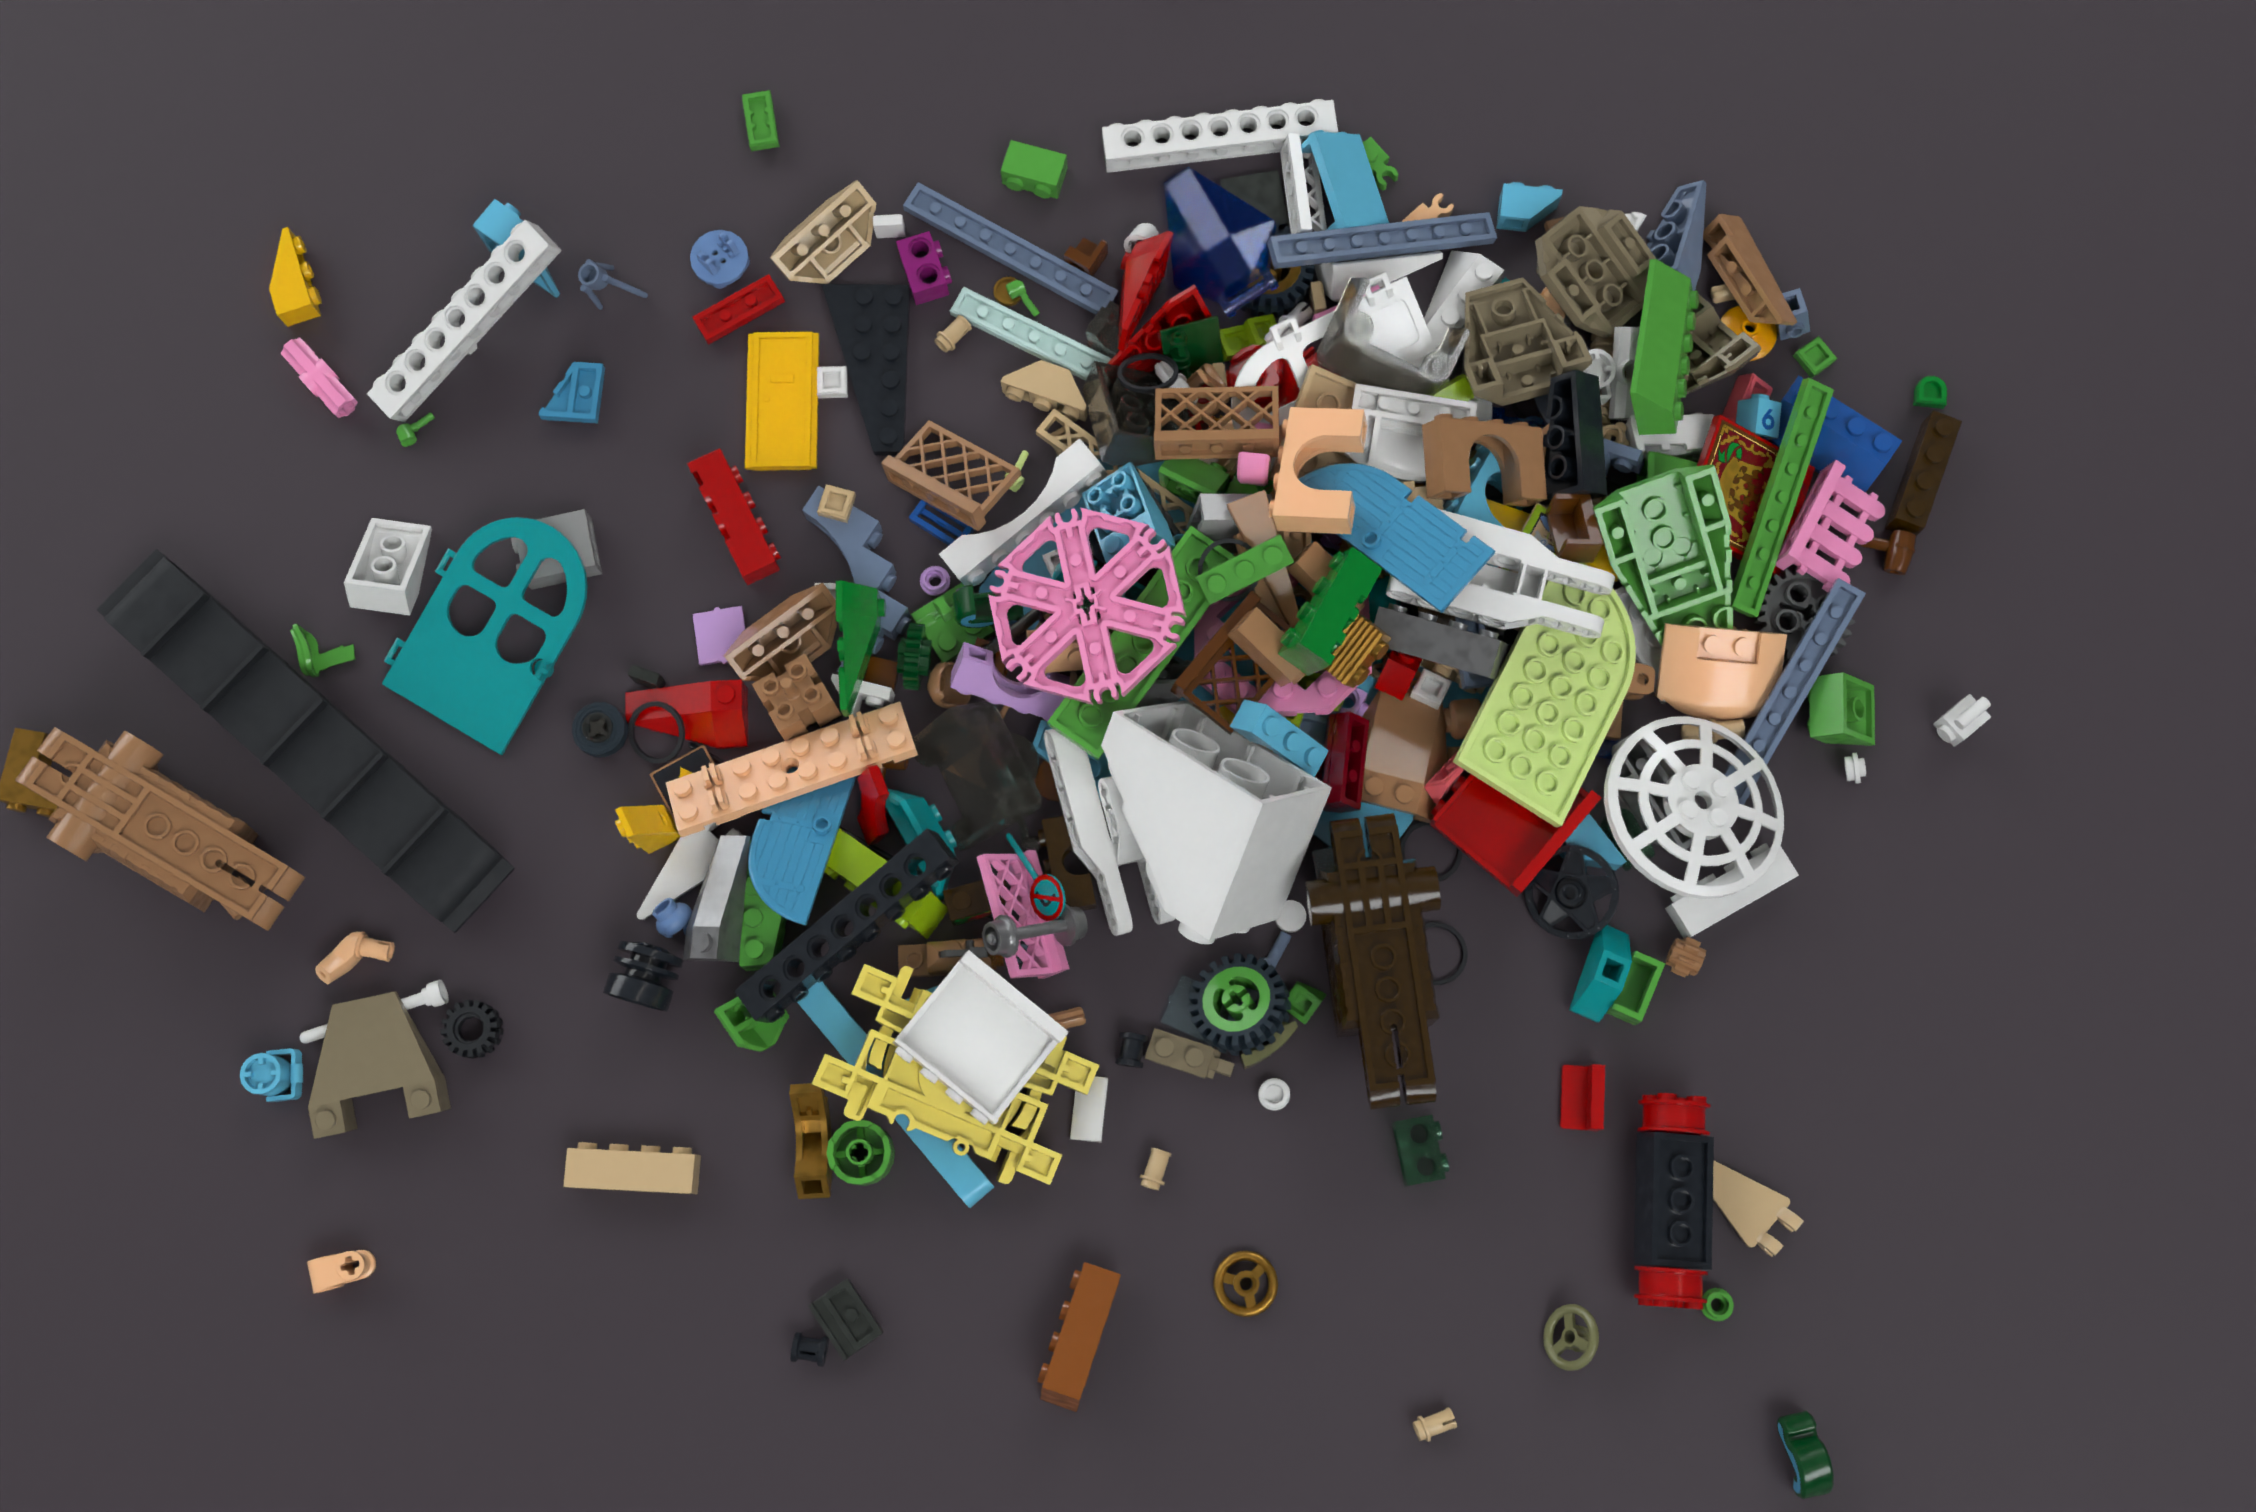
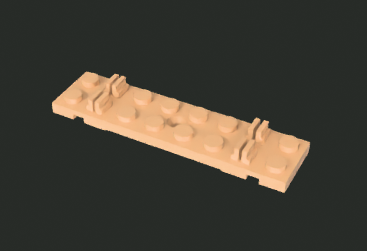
M899 701L864 714L859 711L856 713V717L853 714L848 715L849 719L715 766L714 763H710L709 768L706 765L701 766L700 771L666 782L679 835L682 838L705 830L704 826L715 822L717 825H720L748 813L857 775L860 776L871 766L878 765L879 768H883V763L892 760L894 763L917 756L918 753L901 702ZM792 767L798 768L793 773H787L788 770Z

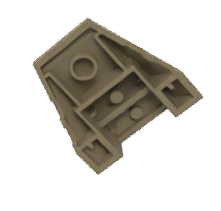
M1523 277L1465 293L1464 373L1474 396L1500 406L1549 394L1552 377L1572 370L1583 372L1592 364V358L1582 336L1577 331L1573 332L1564 323V318L1559 313L1555 314L1546 305V300Z
M1699 294L1698 309H1693L1696 317L1695 330L1690 331L1693 339V350L1691 353H1687L1690 361L1689 375H1684L1687 384V394L1734 374L1756 357L1761 350L1760 345L1745 332L1737 335L1722 323L1714 307Z

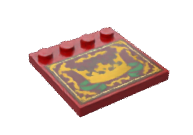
M1720 414L1712 419L1697 466L1714 465L1731 521L1730 548L1732 549V556L1741 561L1779 447ZM1811 465L1808 466L1783 544L1804 504L1815 471V467ZM1775 566L1771 577L1776 574L1780 576L1782 569Z

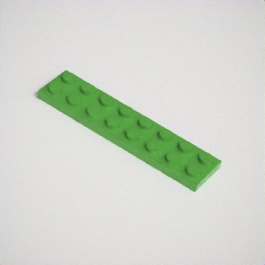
M1190 526L1172 550L1186 617L1183 615L1173 616H1180L1186 623L1185 626L1173 625L1170 631L1180 636V642H1173L1168 638L1166 641L1176 643L1178 647L1125 697L1121 695V688L1118 685L1116 688L1119 691V699L1114 700L1111 690H1105L1101 695L1103 704L1097 703L1093 692L1091 694L1093 705L1064 698L1047 721L1048 726L1095 759L1099 760L1104 753L1101 744L1113 712L1137 708L1209 608L1210 604L1196 576L1198 575L1200 557L1204 550L1214 543L1213 540L1193 526ZM1218 545L1207 554L1202 571L1205 572L1235 556ZM1158 569L1136 601L1161 608L1167 605L1169 597L1161 569ZM1116 630L1110 635L1117 668L1121 673H1130L1153 651L1154 645L1149 639ZM1084 672L1074 686H1081L1085 682Z

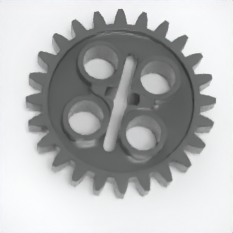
M1798 567L1794 568L1792 573L1785 569L1781 572V577L1776 574L1770 579L1772 584L1768 585L1759 612L1761 617L1753 621V624L1762 625L1763 629L1760 630L1761 632L1787 634L1784 662L1791 658L1817 613L1819 602H1823L1828 592L1822 589L1824 585L1822 582L1808 573L1801 575L1796 572ZM1790 590L1798 592L1800 602L1792 600ZM1779 604H1782V606L1786 609L1780 608ZM1779 617L1787 619L1790 625L1789 630L1780 626ZM1851 619L1847 627L1853 625L1855 620ZM1847 628L1840 637L1830 657H1833L1838 653L1836 647L1841 649L1842 647L1846 646V642L1843 640V638H1848L1852 635V632Z

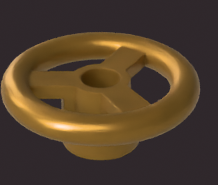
M1238 1251L1230 1254L1219 1264L1215 1272L1214 1291L1220 1304L1234 1315L1242 1317L1258 1315L1269 1308L1276 1297L1278 1290L1276 1271L1269 1260L1259 1253ZM1239 1261H1252L1258 1264L1252 1271H1241L1237 1275L1226 1273L1233 1264ZM1265 1272L1268 1277V1290L1262 1301L1256 1304L1254 1294L1257 1293L1260 1286L1258 1278ZM1244 1277H1248L1252 1281V1287L1249 1290H1243L1240 1287V1281ZM1223 1282L1234 1286L1235 1291L1244 1297L1246 1307L1234 1304L1227 1297Z

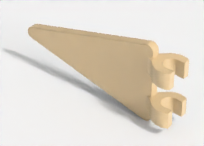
M1714 1161L1713 1201L1748 1248H1753L1758 1244L1770 1257L1776 1256L1783 1245L1766 1232L1776 1220L1791 1233L1796 1231L1804 1222L1798 1215L1787 1209L1790 1205V1199Z

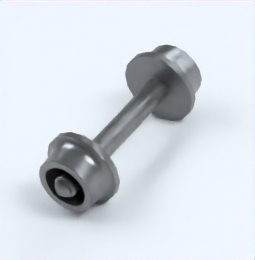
M1065 904L1062 915L1056 920L1028 926L1016 927L1014 921L1008 915H999L994 921L985 924L982 938L988 953L1009 958L1016 954L1019 940L1054 934L1062 946H1071L1075 944L1076 940L1085 937L1088 925L1086 915L1082 909Z

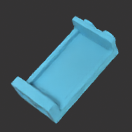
M1323 130L1310 133L1308 138L1301 144L1302 153H1313L1335 219V222L1326 230L1389 223L1360 134L1324 132Z

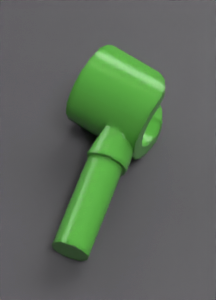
M1015 280L1006 285L1011 299L1020 296L1022 302L1034 317L1040 313L1027 295L1022 281Z
M431 412L411 425L406 423L398 426L396 433L403 447L413 445L417 441L414 432L435 419Z

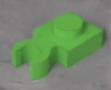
M1369 137L1363 142L1373 175L1376 178L1377 187L1384 191L1387 183L1382 177L1389 176L1396 182L1398 180V172L1394 167L1386 166L1389 162V156L1372 137Z

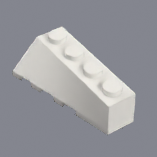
M1451 251L1424 317L1441 362L1465 332V293L1499 284L1503 276L1504 269L1481 254Z

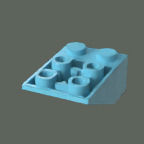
M1128 462L1082 493L1088 510L1148 524L1157 533L1151 539L1150 544L1156 545L1164 539L1167 547L1169 545L1171 550L1176 546L1167 521L1132 462ZM1101 528L1094 529L1106 563L1130 542L1129 537L1125 534Z

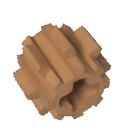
M1688 936L1683 940L1677 938L1669 949L1665 964L1672 967L1671 972L1684 978L1689 974L1695 976L1703 964L1706 950L1700 947L1701 942Z

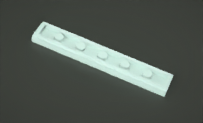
M966 287L962 288L950 309V315L954 317L961 315L972 326L1046 362L1069 369L1072 375L1105 391L1111 383L1103 367L1112 358Z

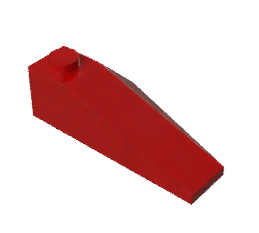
M1166 231L1136 242L1131 253L1126 252L1122 259L1120 269L1124 270L1121 290L1118 350H1125L1165 277L1173 232Z
M1195 284L1169 299L1129 340L1125 350H1120L1103 367L1117 391L1124 388L1118 380V368L1124 360L1142 353H1158L1163 355L1160 330L1212 317ZM1144 359L1133 362L1124 369L1122 375L1127 382L1132 383L1154 370L1155 364L1160 363L1161 360Z
M742 679L706 681L625 693V718L627 724H629L632 714L638 707L648 702L658 701L672 706L679 713L685 727V740L706 744L716 749L748 748V688ZM648 707L636 719L635 726L679 737V729L675 718L662 707Z

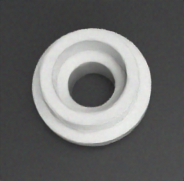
M1856 752L1852 753V756L1844 757L1847 781H1855V784L1861 783L1860 777L1866 776L1864 758H1858Z

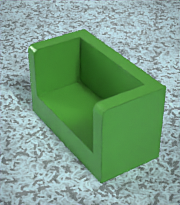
M1638 951L1631 953L1632 963L1623 990L1606 1012L1632 1025L1642 1022L1665 966V963Z

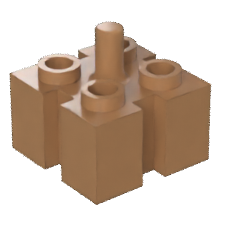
M806 654L784 665L787 670L784 674L776 677L772 672L752 684L785 741L809 733L806 727L815 722L822 727L841 716L840 711Z

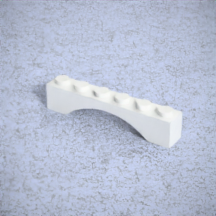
M1078 439L1056 457L1053 472L1046 487L1037 500L1023 514L1008 524L994 530L979 534L961 535L939 555L964 586L971 584L973 586L979 585L990 571L998 567L997 565L1050 515L1054 523L1055 513L1061 514L1066 509L1077 505L1082 497V493L1108 476V473L1082 440Z

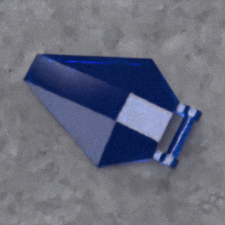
M1189 166L1164 182L1168 229L1174 233L1171 244L1174 286L1177 290L1184 291L1195 284L1201 297L1219 303L1228 319L1237 315V310L1269 289L1273 291L1279 287L1270 271L1271 255L1267 244L1270 236H1275L1277 224L1274 219ZM1263 276V280L1256 283L1255 285H1253L1252 287H1250L1249 289H1247L1231 301H1228L1227 298H1229L1239 290L1243 289L1259 277Z

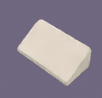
M1094 1077L1087 1095L1075 1091L1070 1139L1102 1143L1109 1080L1107 1077Z

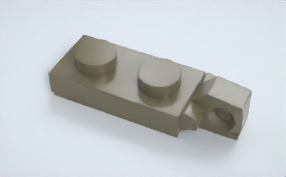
M1154 1028L1145 1055V1059L1203 1079L1205 1077L1213 1079L1215 1073L1231 1077L1235 1065L1234 1063L1219 1059L1221 1052L1211 1046Z

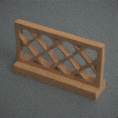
M1278 386L1156 388L1155 460L1238 458L1239 452L1267 454L1270 458L1278 457ZM1236 397L1242 402L1231 409L1223 403L1227 398ZM1258 397H1272V402L1265 408L1260 407L1254 401ZM1198 398H1206L1211 402L1202 410L1193 404ZM1162 399H1176L1180 403L1170 411L1162 404ZM1247 406L1257 413L1249 421L1239 415ZM1216 407L1226 414L1217 422L1208 416ZM1185 408H1188L1195 414L1187 422H1184L1177 416ZM1264 418L1273 425V428L1257 429L1254 425ZM1233 419L1242 427L1239 429H1225L1223 426ZM1170 420L1180 427L1174 431H1161L1162 427ZM1200 420L1211 426L1208 430H1194L1192 428Z
M930 420L895 458L888 455L881 463L889 482L977 531H980L986 524L984 516L1022 475L1020 469ZM931 432L940 436V442L924 445V440ZM957 446L962 448L963 454L946 457L947 448ZM941 450L942 458L926 461L925 453ZM921 454L920 463L910 465L905 463L909 456ZM980 458L985 461L986 466L969 469L968 461ZM964 462L965 470L948 474V465ZM943 466L944 475L934 477L927 475V469ZM1000 471L1008 473L1004 480L992 482L991 473ZM987 474L988 483L971 486V477ZM966 479L967 487L955 490L950 487L951 481ZM989 491L988 498L982 504L973 500L972 494Z

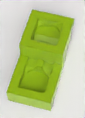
M1273 314L1250 318L1243 325L1221 329L1220 338L1223 361H1230L1242 348L1251 345L1264 346L1267 344L1264 337L1270 331L1269 328L1277 324Z

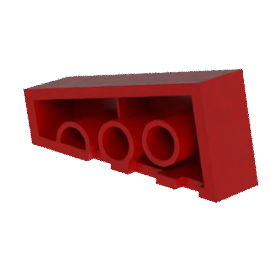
M720 448L687 463L699 484V490L712 511V516L722 536H724L725 543L746 584L750 585L780 571L776 561L781 559L774 543L767 544L764 535L769 532L761 516L755 519L751 511L756 505L749 491L743 493L739 486L744 481L737 466L730 467Z

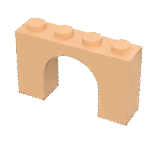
M1290 407L1289 417L1284 419L1282 426V435L1285 438L1284 446H1279L1278 463L1281 465L1280 472L1275 473L1273 480L1276 496L1275 500H1271L1269 504V518L1273 517L1277 531L1352 534L1356 508L1352 491L1313 489L1301 483L1298 476L1303 465L1320 453H1364L1368 427L1364 409Z

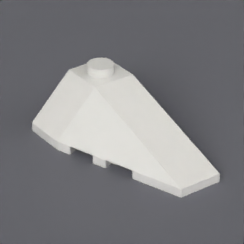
M1436 250L1315 264V271L1318 281L1323 283L1324 294L1334 302H1346L1348 298L1364 295L1361 283L1384 272L1387 273L1390 282H1393L1443 259V253ZM1380 281V282H1378V283H1376V284H1374V285H1371L1370 288H1371V287H1374V286H1376V285H1379V287H1382V286H1383L1382 281Z

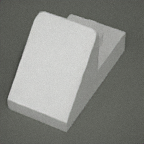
M832 674L831 681L839 693V675ZM862 681L851 714L854 717L857 716L856 713L860 711L862 700H866L865 704L875 708H882L883 705L893 704L895 694L892 688Z

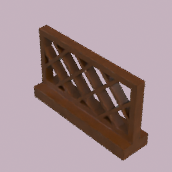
M1253 591L1247 595L1184 670L1170 690L1178 698H1185L1229 735L1235 730L1229 727L1230 723L1220 716L1219 705L1236 704L1238 712L1244 699L1259 702L1275 681L1268 674L1260 675L1259 666L1254 661V675L1238 677L1236 661L1252 659L1247 654L1235 655L1234 641L1227 634L1247 612L1256 607L1284 633L1291 627L1260 602L1261 597ZM1229 649L1230 656H1223ZM1231 661L1233 677L1216 678L1214 666L1217 662ZM1210 672L1211 679H1204ZM1267 680V682L1261 688L1260 681ZM1255 681L1257 694L1254 697L1240 698L1238 682ZM1233 683L1235 699L1218 700L1217 684ZM1211 684L1213 700L1201 701L1192 692L1198 685Z

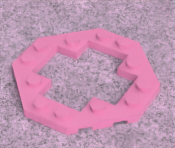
M1288 572L1292 588H1294L1299 582ZM1247 586L1227 597L1240 595L1244 593L1250 586ZM1368 595L1367 599L1363 602L1365 606L1359 613L1370 620ZM1219 600L1209 606L1194 627V659L1224 624L1220 619L1240 600ZM1217 662L1214 666L1216 678L1233 677L1232 668L1225 662ZM1372 665L1368 668L1370 671L1369 675L1372 673ZM1326 670L1306 690L1297 683L1294 685L1291 682L1280 687L1274 682L1258 703L1267 704L1283 717L1297 716V713L1329 715L1359 685H1356L1354 688L1346 686ZM1210 672L1204 679H1211ZM1238 682L1240 698L1254 697L1257 694L1256 688L1249 682ZM1233 683L1217 684L1218 700L1235 699ZM1211 684L1201 685L1205 690H1207L1211 695H1213ZM1236 704L1224 705L1235 715L1237 714Z

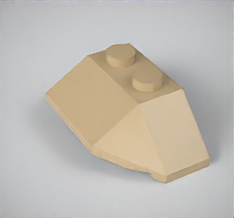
M858 180L854 181L827 199L782 240L770 256V259L789 281L829 284L871 246L876 202Z

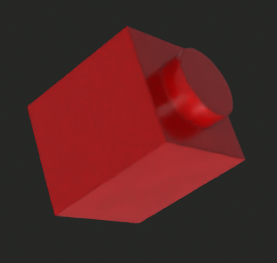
M1392 650L1374 688L1403 701L1421 664L1422 658Z

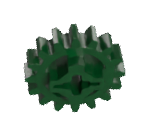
M910 623L907 630V638L901 637L898 645L897 673L903 674L904 689L919 690L922 675L928 676V671L930 670L932 640H925V624Z

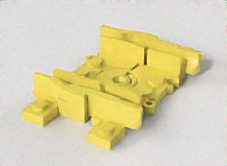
M864 964L851 995L880 1007L875 1021L881 1024L882 1027L879 1031L869 1030L854 1066L824 1054L812 1085L848 1099L844 1115L851 1120L860 1121L867 1108L887 1116L890 1124L894 1123L897 1115L904 1114L909 1120L906 1131L918 1129L944 1141L957 1139L952 1145V1150L956 1155L962 1156L967 1154L969 1145H971L975 1154L996 1163L1001 1148L1007 1150L1008 1152L996 1178V1181L1009 1184L1013 1179L1015 1171L1050 1185L1062 1154L1034 1143L1048 1108V1104L1040 1101L1041 1095L1043 1093L1053 1096L1058 1083L1087 1095L1099 1065L1062 1050L1067 1040V1036H1065L1024 1085L1023 1088L1028 1089L1026 1094L1019 1092L998 1118L999 1121L996 1124H991L988 1121L986 1125H983L970 1114L973 1108L966 1102L962 1101L960 1105L945 1094L948 1088L939 1080L933 1084L920 1073L923 1068L914 1060L907 1063L894 1052L897 1046L892 1043L895 1040L891 1037L892 1033L900 1034L932 993L924 989L914 988L909 1001L902 999V995L914 970L909 966L902 967L896 978ZM890 1044L884 1060L883 1077L881 1078L867 1072L866 1063L881 1070L887 1045ZM1021 1105L1018 1115L1010 1124V1126L1023 1130L1017 1136L1013 1133L1006 1131L1005 1128L1008 1125V1123L1013 1119ZM960 1143L964 1145L962 1151H959L957 1148Z

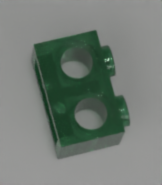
M1433 1115L1393 1122L1392 1128L1404 1187L1446 1179L1445 1172H1449V1164L1446 1153H1440L1438 1141L1442 1140L1443 1137L1439 1121H1434ZM1418 1125L1425 1129L1426 1140L1423 1143H1416L1411 1139L1410 1130L1413 1126ZM1421 1157L1430 1159L1433 1164V1171L1428 1176L1422 1175L1417 1169V1162Z

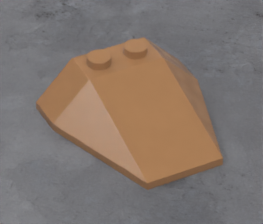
M1379 690L1363 715V718L1370 722L1361 802L1414 815L1413 819L1430 823L1434 818L1430 812L1437 804L1433 802L1424 787L1448 761L1443 701L1439 709L1436 710L1411 698L1410 691H1407L1403 701ZM1451 791L1443 798L1446 802L1451 798Z

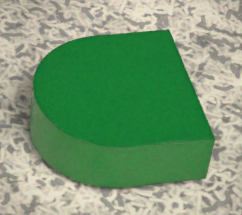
M1936 376L1922 378L1914 389L1913 406L1938 409L1946 407L1947 386L1945 382Z

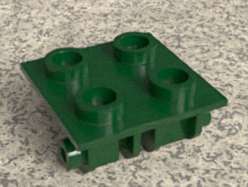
M1218 316L1160 330L1163 355L1175 361L1178 366V373L1183 374L1186 379L1205 363L1213 365V363L1223 362Z

